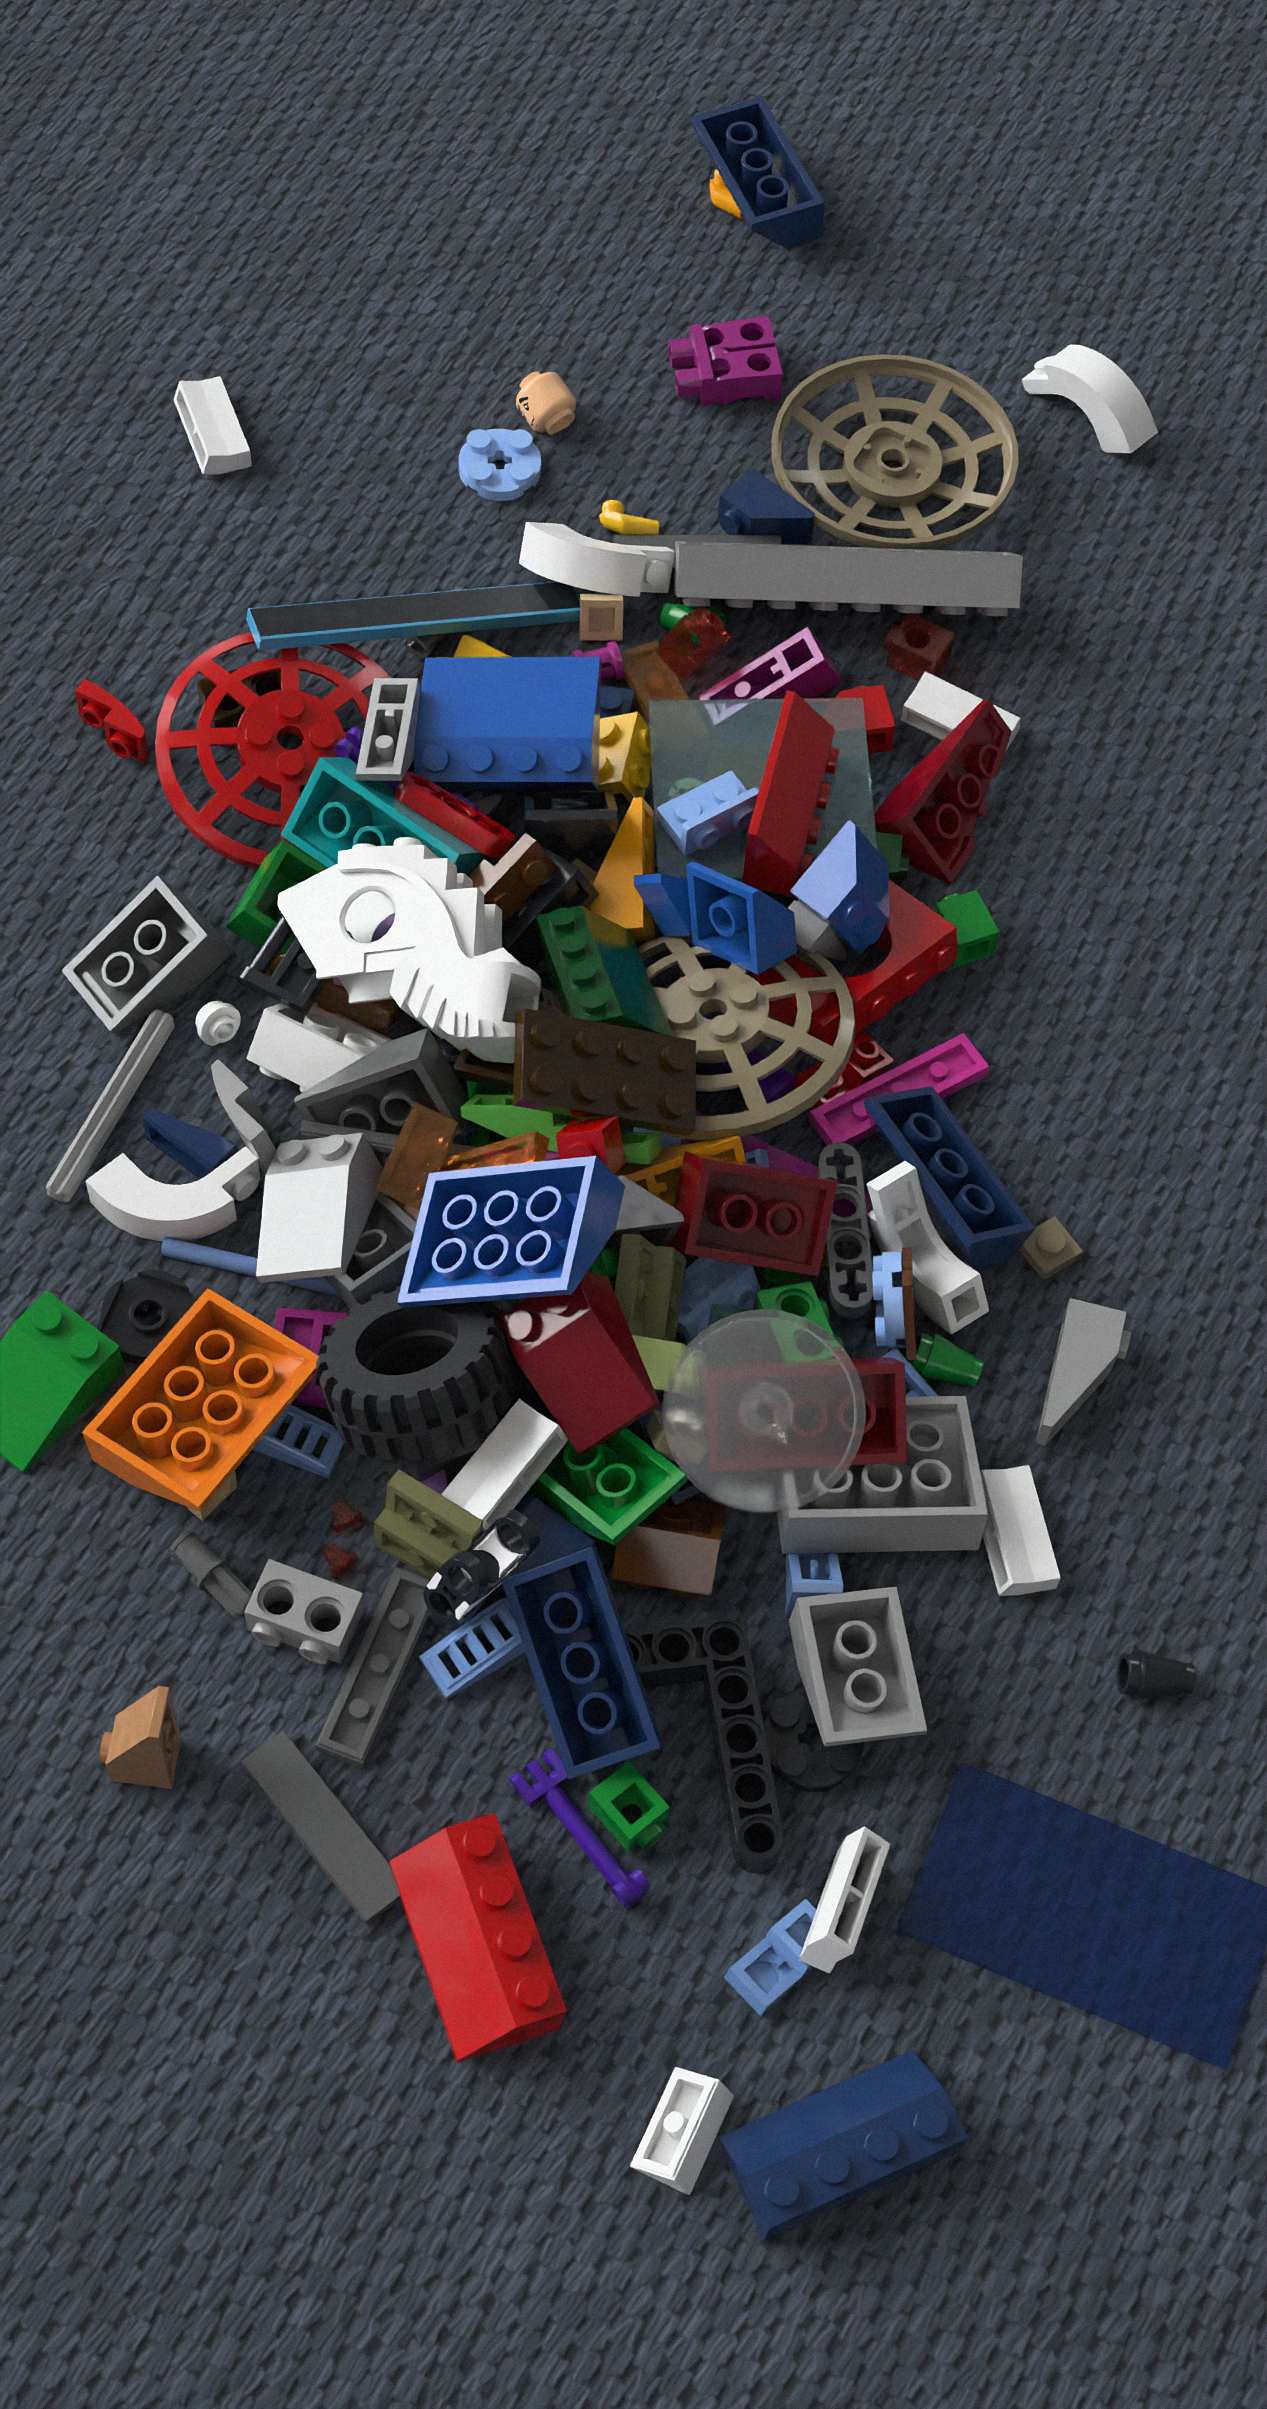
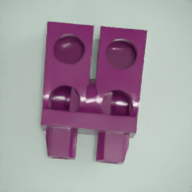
M769 316L714 323L702 328V324L690 325L689 338L669 340L668 355L671 368L692 366L690 369L675 370V388L678 398L699 396L701 406L713 405V402L727 404L738 398L764 396L765 402L781 401L783 373L777 348L775 347Z

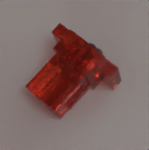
M344 1498L330 1504L331 1510L337 1519L333 1523L336 1534L363 1522L360 1510L354 1513Z
M334 1542L322 1550L325 1560L333 1567L330 1572L334 1579L350 1570V1567L358 1562L357 1555L354 1552L348 1555Z

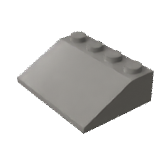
M966 1396L905 1397L907 1463L775 1468L776 1509L782 1554L979 1550L988 1517V1510Z

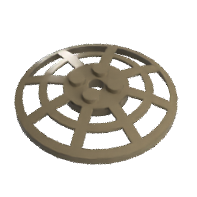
M880 354L859 356L836 362L818 370L802 381L788 395L777 414L772 431L771 459L775 476L781 488L815 513L813 524L837 538L868 548L931 550L956 543L975 534L991 522L1004 507L1013 490L1019 464L1018 443L1013 426L1003 408L985 389L972 379L950 367L906 355ZM870 377H907L934 384L935 387L925 404L897 397L875 398ZM854 380L859 401L837 409L822 422L802 408L809 400L822 391L839 383ZM950 392L961 397L974 407L990 424L994 432L971 441L958 423L940 411ZM880 411L902 412L917 417L912 425L898 421H883ZM863 414L866 426L853 434L850 439L834 431L843 422ZM793 420L812 434L807 451L808 470L785 469L783 444L787 430ZM932 423L945 431L957 446L941 451L935 440L927 434ZM824 443L844 454L843 469L820 470L819 455ZM1001 447L1004 474L997 496L974 492L979 474L977 456ZM893 460L899 462L902 466L891 468L883 462ZM964 461L965 480L962 488L940 482L943 466ZM848 484L860 496V499L852 508H849L834 496L827 485ZM793 485L814 486L824 502L844 517L837 523L824 516L807 503ZM930 495L951 501L942 510L922 518L916 506L917 503L925 500ZM876 505L899 508L905 521H886L871 518L868 514ZM964 505L987 509V511L972 522L953 531L933 535L928 528L949 519L960 511ZM861 524L884 531H911L915 538H886L861 533L855 529Z
M692 934L690 936L678 937L662 936L637 948L642 961L665 950H669L671 955L660 959L646 969L650 981L659 973L675 964L679 965L685 975L674 982L668 989L653 987L672 1036L696 1040V1062L709 1064L728 1062L732 1070L731 1073L696 1075V1091L711 1092L739 1087L748 1108L747 1111L735 1114L696 1116L695 1131L687 1136L661 1132V1135L680 1139L716 1140L736 1135L742 1137L766 1131L793 1119L812 1107L833 1087L845 1070L853 1051L856 1032L853 1000L844 979L833 964L818 951L809 952L796 943L797 952L795 954L814 964L821 972L827 975L826 977L801 979L798 973L782 960L770 968L777 971L786 981L761 986L754 978L747 975L749 970L733 963L728 969L712 968L703 970L696 957L714 954L700 946L690 948L688 943H692ZM836 992L838 996L841 1018L838 1036L833 1047L808 1034L812 1019L811 998L809 994ZM795 996L798 1010L794 1027L770 1018L769 1001ZM710 1012L724 1013V1015H719L712 1020L704 1018ZM765 1036L783 1042L782 1046L772 1055L755 1065H750L746 1054L754 1050L763 1041ZM798 1050L823 1062L818 1071L800 1087L778 1100L766 1103L758 1081L782 1068L795 1056Z

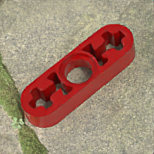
M406 772L393 793L395 798L407 807L491 858L501 860L515 841L514 834L507 828L418 774Z

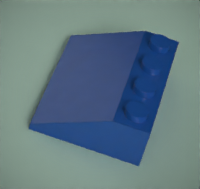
M601 657L425 658L415 732L414 773L430 780L446 791H599Z
M597 1156L429 1173L397 1304L404 1308L571 1295L616 1229L625 1185Z

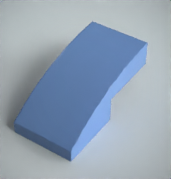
M807 1899L803 1900L770 1928L766 1937L732 1965L724 1976L727 1982L760 2016L767 2012L813 1968V1966L799 1960L816 1913V1909Z

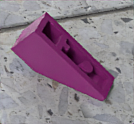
M806 627L700 694L699 698L713 727L717 731L781 712L786 690L796 692L803 700L809 703L843 680L826 648L812 631Z

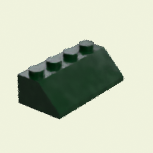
M581 905L571 908H559L550 913L536 916L543 960L561 1010L565 1016L672 1036L629 930Z

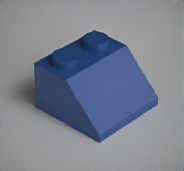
M848 820L792 887L790 892L803 905L828 923L842 942L861 955L869 945L878 940L883 928L890 921L888 862L859 828Z
M691 862L686 865L692 942L694 946H700L709 950L711 954L757 975L797 952L795 916L792 910L760 890L698 863Z

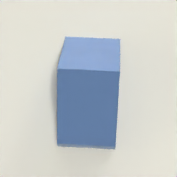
M837 1553L786 1554V1617L791 1616L797 1598L843 1593V1580Z

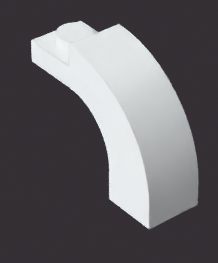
M1069 345L1057 355L1038 361L1034 365L1035 370L1021 379L1025 390L1029 394H1058L1076 403L1088 416L1100 446L1106 453H1132L1158 433L1149 407L1132 380L1114 362L1093 349L1080 345Z
M526 522L519 564L536 574L563 584L597 592L640 597V592L668 593L675 551L668 547L623 545L600 541L581 535L564 524Z
M245 1146L204 1178L188 1184L170 1185L149 1178L122 1153L87 1179L86 1185L90 1202L103 1216L120 1229L155 1241H163L165 1237L187 1241L216 1233L236 1221L234 1200L242 1201L255 1191L260 1181L258 1158Z
M904 1161L868 1182L867 1187L873 1210L867 1213V1219L881 1253L902 1251V1247H912L915 1302L922 1311L950 1334L955 1333L989 1312L980 1273L959 1260L945 1245L934 1228L927 1212L916 1168Z

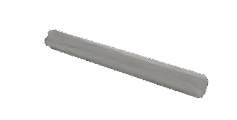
M156 1009L147 1018L48 1181L46 1189L47 1194L51 1198L67 1203L73 1197L174 1029V1018L169 1013Z

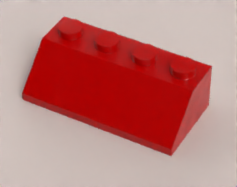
M786 690L747 834L742 883L758 890L795 897L790 890L812 864L813 855L806 854L808 844L817 845L822 825V819L815 818L817 809L826 810L831 783H826L825 779L827 773L835 775L840 756V748L833 747L835 728L793 691Z
M495 1813L446 1827L389 1861L409 1926L457 2063L525 2042L559 2029L567 2010Z

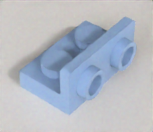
M732 770L657 807L656 819L684 856L698 849L704 850L713 846L719 838L735 830L747 829L750 826L759 789L758 787H753L747 790Z
M699 1257L685 1270L677 1332L685 1336L688 1346L700 1351L703 1350L712 1304L753 1310L756 1291L761 1290L752 1265Z

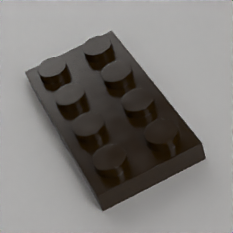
M523 1008L515 1014L513 1106L586 1119L618 1116L620 1125L687 1136L695 1131L696 1040Z

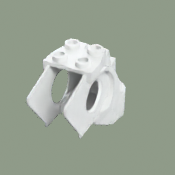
M411 837L396 839L394 846L357 844L352 849L338 851V864L278 894V907L317 970L316 978L338 977L349 994L350 1004L394 999L402 1010L421 1025L429 1028L441 1039H446L459 1051H463L466 1048L484 1061L513 1064L515 1052V1014L523 1008L538 1010L541 979L535 971L522 965L502 948V909L496 904H484V893L477 887L473 888V881L465 873H457V866L448 858H437L427 846L422 845L420 840ZM395 914L394 923L388 933L381 939L371 942L373 933L379 924L388 916ZM347 931L351 932L353 939L350 937Z

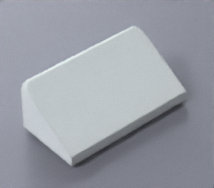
M675 2067L630 2167L690 2195L732 2102L733 2094L720 2080Z

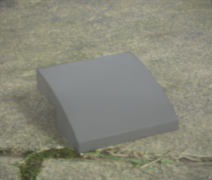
M217 1059L211 1065L218 1096L245 1145L258 1158L259 1167L266 1174L277 1151L268 1136L272 1129L249 1088Z

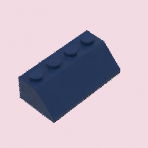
M763 96L691 117L692 127L751 231L785 248L822 238L825 202Z
M929 1086L868 1097L864 1102V1106L873 1130L898 1165L906 1161L916 1168L924 1201L935 1215L937 1222L946 1230L956 1244L962 1257L975 1271L1007 1264L1036 1228L935 1089Z
M596 1546L503 1579L502 1583L568 1779L664 1747Z
M911 2050L721 2135L717 2139L763 2241H766L960 2152L968 2137L944 2087L914 2051Z

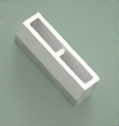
M218 376L202 381H179L174 402L202 474H223L251 467L250 449L221 377Z
M925 671L915 690L903 706L901 720L943 740L983 699ZM993 705L1012 731L1007 750L1020 729V718Z
M518 1399L441 1495L483 1520L482 1532L485 1533L494 1521L508 1510L514 1509L569 1439L558 1424L538 1413L521 1399Z
M1030 1466L981 1470V1479L988 1510L983 1539L998 1595H1021L1056 1589L1061 1577Z
M865 1826L846 1836L839 1847L799 1958L800 1961L829 1974L837 1961L854 1952L890 1843ZM857 1866H858L859 1869H858V1872H857V1875H856L854 1884H853V1886H852L851 1883H852V1880H853L855 1871H856ZM840 1915H842V1918H841V1921H840V1924H839L837 1933H836V1935H835L834 1932H835V1929H836L838 1920H839V1918H840Z

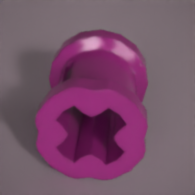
M615 641L608 642L605 648L584 653L580 649L572 651V657H601V679L614 677L616 680L624 678L623 660Z

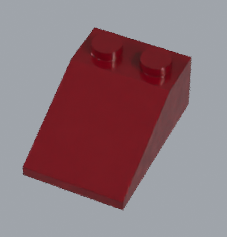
M685 1151L674 1208L682 1212L684 1223L667 1246L674 1247L679 1252L687 1255L819 1276L838 1182Z
M587 1271L571 1295L526 1298L499 1317L516 1362L578 1454L585 1455L660 1406L608 1276Z

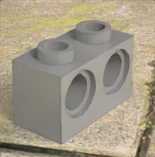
M268 1559L244 1611L247 1630L252 1631L251 1635L263 1644L277 1647L282 1642L299 1648V1654L312 1662L326 1664L329 1659L341 1664L364 1613L363 1593ZM278 1601H284L292 1605L288 1612L280 1615L267 1611L271 1604ZM325 1618L334 1619L339 1623L334 1630L329 1632H321L314 1628V1625L319 1620Z

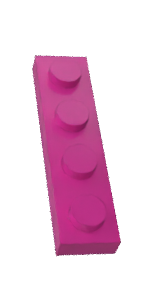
M962 1033L810 1111L809 1122L827 1146L836 1142L847 1143L853 1146L876 1134L864 1106V1102L868 1097L932 1086L940 1098L944 1099L985 1078L988 1074L989 1065L967 1036Z

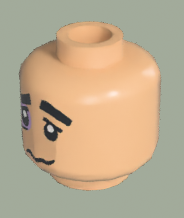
M535 371L521 381V390L516 397V406L534 431L538 433L547 432L549 435H553L573 422L575 418L573 412L576 409L577 400L557 373L546 372L541 374L539 371Z

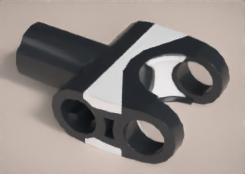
M513 1509L505 1512L493 1522L475 1543L467 1550L454 1554L433 1576L426 1586L423 1595L424 1601L430 1610L429 1615L436 1625L444 1630L451 1629L454 1631L473 1618L488 1596L503 1584V1579L511 1577L525 1565L538 1547L540 1538L535 1526L524 1514Z

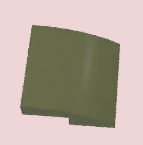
M622 1234L614 1293L630 1332L636 1336L676 1342L687 1257L674 1247L654 1246L641 1235Z
M398 1469L387 1483L386 1508L374 1522L373 1544L429 1579H432L448 1559L459 1551L467 1550L480 1538L483 1520Z

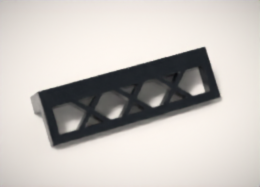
M547 848L544 851L556 864V869L559 872L549 883L539 885L524 902L527 903V908L519 917L508 919L502 924V937L505 939L502 943V948L522 965L532 970L543 959L536 916L550 913L559 908H571L579 905L588 908L599 895L598 891L577 866Z

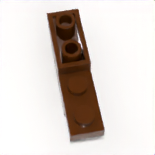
M525 833L495 866L483 859L469 875V878L473 881V888L477 887L484 893V904H496L502 909L503 924L557 866L539 843Z

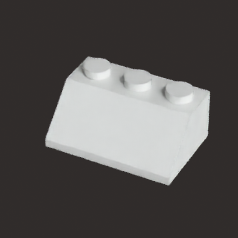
M314 1002L307 1015L279 1003L264 1009L246 1059L259 1065V1070L271 1078L279 1080L286 1078L300 1085L299 1090L303 1093L383 1044L392 1041V1039Z

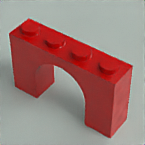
M889 880L890 921L883 928L878 940L873 943L888 957L880 966L866 974L843 978L853 1000L855 1036L872 1022L882 1019L889 1009L905 997L915 994L925 982L937 973L947 970L958 958L957 927L891 880ZM794 954L783 960L798 973L801 979L827 976L816 971ZM772 968L758 975L749 971V976L754 978L761 986L786 981ZM836 992L809 994L811 998L812 1019L808 1034L833 1047L838 1036L841 1018L838 996ZM795 996L769 1001L770 1014L781 1023L794 1027L798 1010Z

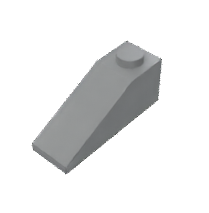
M374 678L356 769L357 781H402L414 760L415 732L421 694L418 678Z
M1072 1298L1069 1299L1062 1319L1036 1444L1045 1446L1106 1379L1112 1370L1116 1358L1125 1359L1131 1337L1130 1331L1123 1330L1126 1317L1125 1311Z

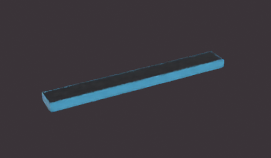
M545 582L248 608L246 621L258 651L575 622L580 621V599L574 586L560 582Z

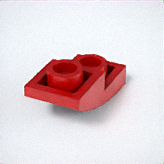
M84 679L75 690L79 716L94 728L100 729L104 727L107 745L115 754L122 758H129L131 756L145 763L149 753L146 733L140 722L112 694Z
M864 1030L859 1032L854 1038L853 1051L845 1070L833 1087L810 1108L814 1110L882 1075L892 1067L894 1060ZM823 1062L796 1075L791 1089L795 1090L818 1071Z

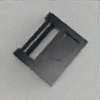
M279 910L277 913L279 920L250 965L241 968L236 976V980L250 991L260 992L307 1015L330 978H316L317 970L297 937L271 977L265 975L293 932L281 910ZM347 931L350 937L353 939L351 932Z

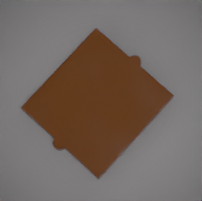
M902 1247V1291L907 1360H917L912 1247Z

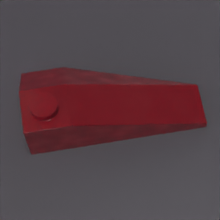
M989 699L982 700L888 794L867 824L871 831L903 835L901 853L909 854V864L946 884H951L973 853L977 840L972 835L978 817H984L988 807V803L984 801L990 779L998 776L1012 733Z

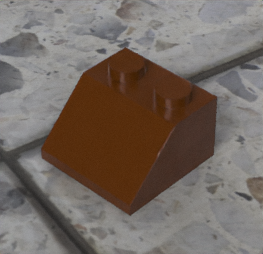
M688 1498L676 1505H670L665 1500L617 1543L612 1579L621 1580L625 1585L636 1589H647L651 1586L672 1589L675 1594L683 1597L692 1598L698 1597L701 1594L711 1596L726 1504Z

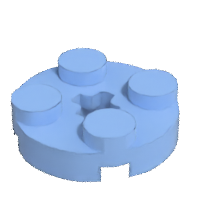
M477 429L467 435V442L460 450L459 475L466 486L468 484L477 491V495L485 499L494 501L513 500L524 495L525 490L529 489L532 485L534 487L539 481L541 475V455L533 443L532 435L525 430ZM504 460L508 463L505 464L504 469H496V465L492 462Z
M902 1251L882 1252L881 1256H873L874 1271L872 1272L873 1297L874 1301H876V1345L887 1346V1349L894 1347L906 1348L902 1291Z

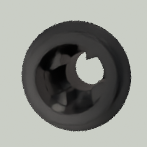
M1134 1649L1132 1653H1123L1120 1656L1116 1670V1683L1121 1694H1129L1132 1700L1181 1695L1182 1693L1191 1694L1196 1683V1671L1191 1663H1184Z

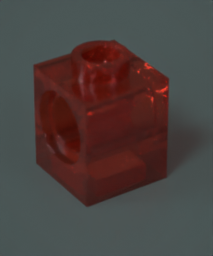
M702 606L685 614L654 651L684 682L702 672L732 637L724 629L721 619ZM691 633L698 637L700 649L693 644Z
M909 613L900 627L894 625L886 637L884 648L888 650L885 666L918 682L925 671L938 677L950 659L955 634L915 614Z

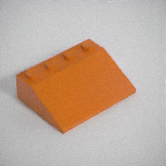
M207 1288L83 1430V1437L93 1461L132 1486L200 1512L317 1373L316 1362L319 1356Z

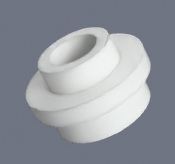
M212 1001L202 1007L196 1016L195 1023L198 1035L206 1044L212 1046L227 1042L236 1034L240 1026L241 1016L233 1005L223 1003L222 1001Z

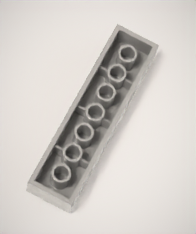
M675 541L674 594L677 597H683V603L687 606H710V598L725 599L727 607L752 608L753 600H767V605L770 608L795 609L796 601L809 602V607H812L814 610H838V603H851V608H854L855 611L880 612L881 604H893V610H897L900 613H923V605L935 606V611H940V614L965 615L966 607H977L976 612L982 613V615L1008 616V608L1020 609L1023 556L1011 552Z

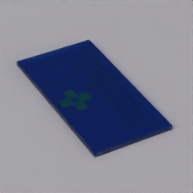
M962 1762L961 1767L956 1770V1780L903 1916L898 1919L897 1931L1225 2070L1231 2061L1230 2054L1267 1945V1887Z

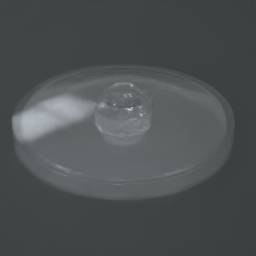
M766 1309L744 1311L727 1316L708 1326L696 1335L680 1353L671 1369L664 1391V1431L672 1455L680 1469L707 1496L721 1504L747 1512L773 1513L805 1505L822 1496L843 1477L851 1466L860 1447L865 1427L864 1391L858 1372L847 1352L827 1331L817 1324L785 1311Z

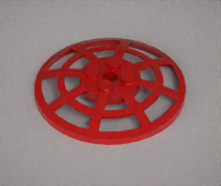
M251 632L237 635L214 645L195 658L177 677L165 697L158 717L155 739L157 773L164 795L176 816L197 839L214 852L237 864L258 870L264 858L270 852L243 845L219 832L212 824L231 806L237 812L254 821L281 827L282 834L299 800V795L303 792L319 758L340 757L335 752V746L341 739H346L347 732H343L335 712L350 700H353L366 723L370 702L362 692L373 685L374 678L391 677L380 665L362 651L346 643L318 646L334 650L364 667L363 670L349 679L326 665L307 659H300L298 647L280 649L281 658L256 661L237 669L231 674L212 661L216 657L238 647L254 644L255 641ZM281 670V690L272 691L259 697L242 683L244 680L257 674ZM299 671L318 675L338 687L322 700L307 692L299 691ZM196 673H200L217 685L203 705L197 729L170 732L171 718L177 701L188 682ZM227 694L246 709L240 718L238 727L211 728L215 711ZM291 733L301 739L302 745L297 749L288 750L283 748L277 739L283 734ZM211 746H236L237 755L243 768L228 782L223 778L215 764ZM197 747V755L202 771L216 792L199 812L189 803L177 782L171 763L170 750ZM414 760L407 772L414 773ZM256 781L269 790L281 793V811L261 807L241 795ZM281 836V842H282L283 840H285V841H287L288 843H290L291 845H293L294 847H296L297 849H299V848H298L297 846H295L293 843H291L290 841H288L287 839H285L283 836Z

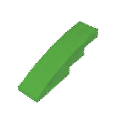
M475 1094L461 1107V1117L505 1137L558 1153L555 1135L572 1121L586 1120V1118L513 1106V1095ZM621 1132L626 1163L650 1164L662 1151L661 1132Z

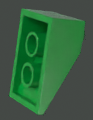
M283 840L264 858L225 927L260 949L279 920L277 916L280 910L278 907V894L327 868ZM292 932L277 957L284 958L296 939L294 932Z
M47 1290L12 1324L0 1342V1456L23 1474L125 1371L120 1346Z
M624 1428L585 1455L578 1454L570 1440H568L528 1492L578 1529L615 1546L685 1484L688 1478L679 1468L629 1429Z

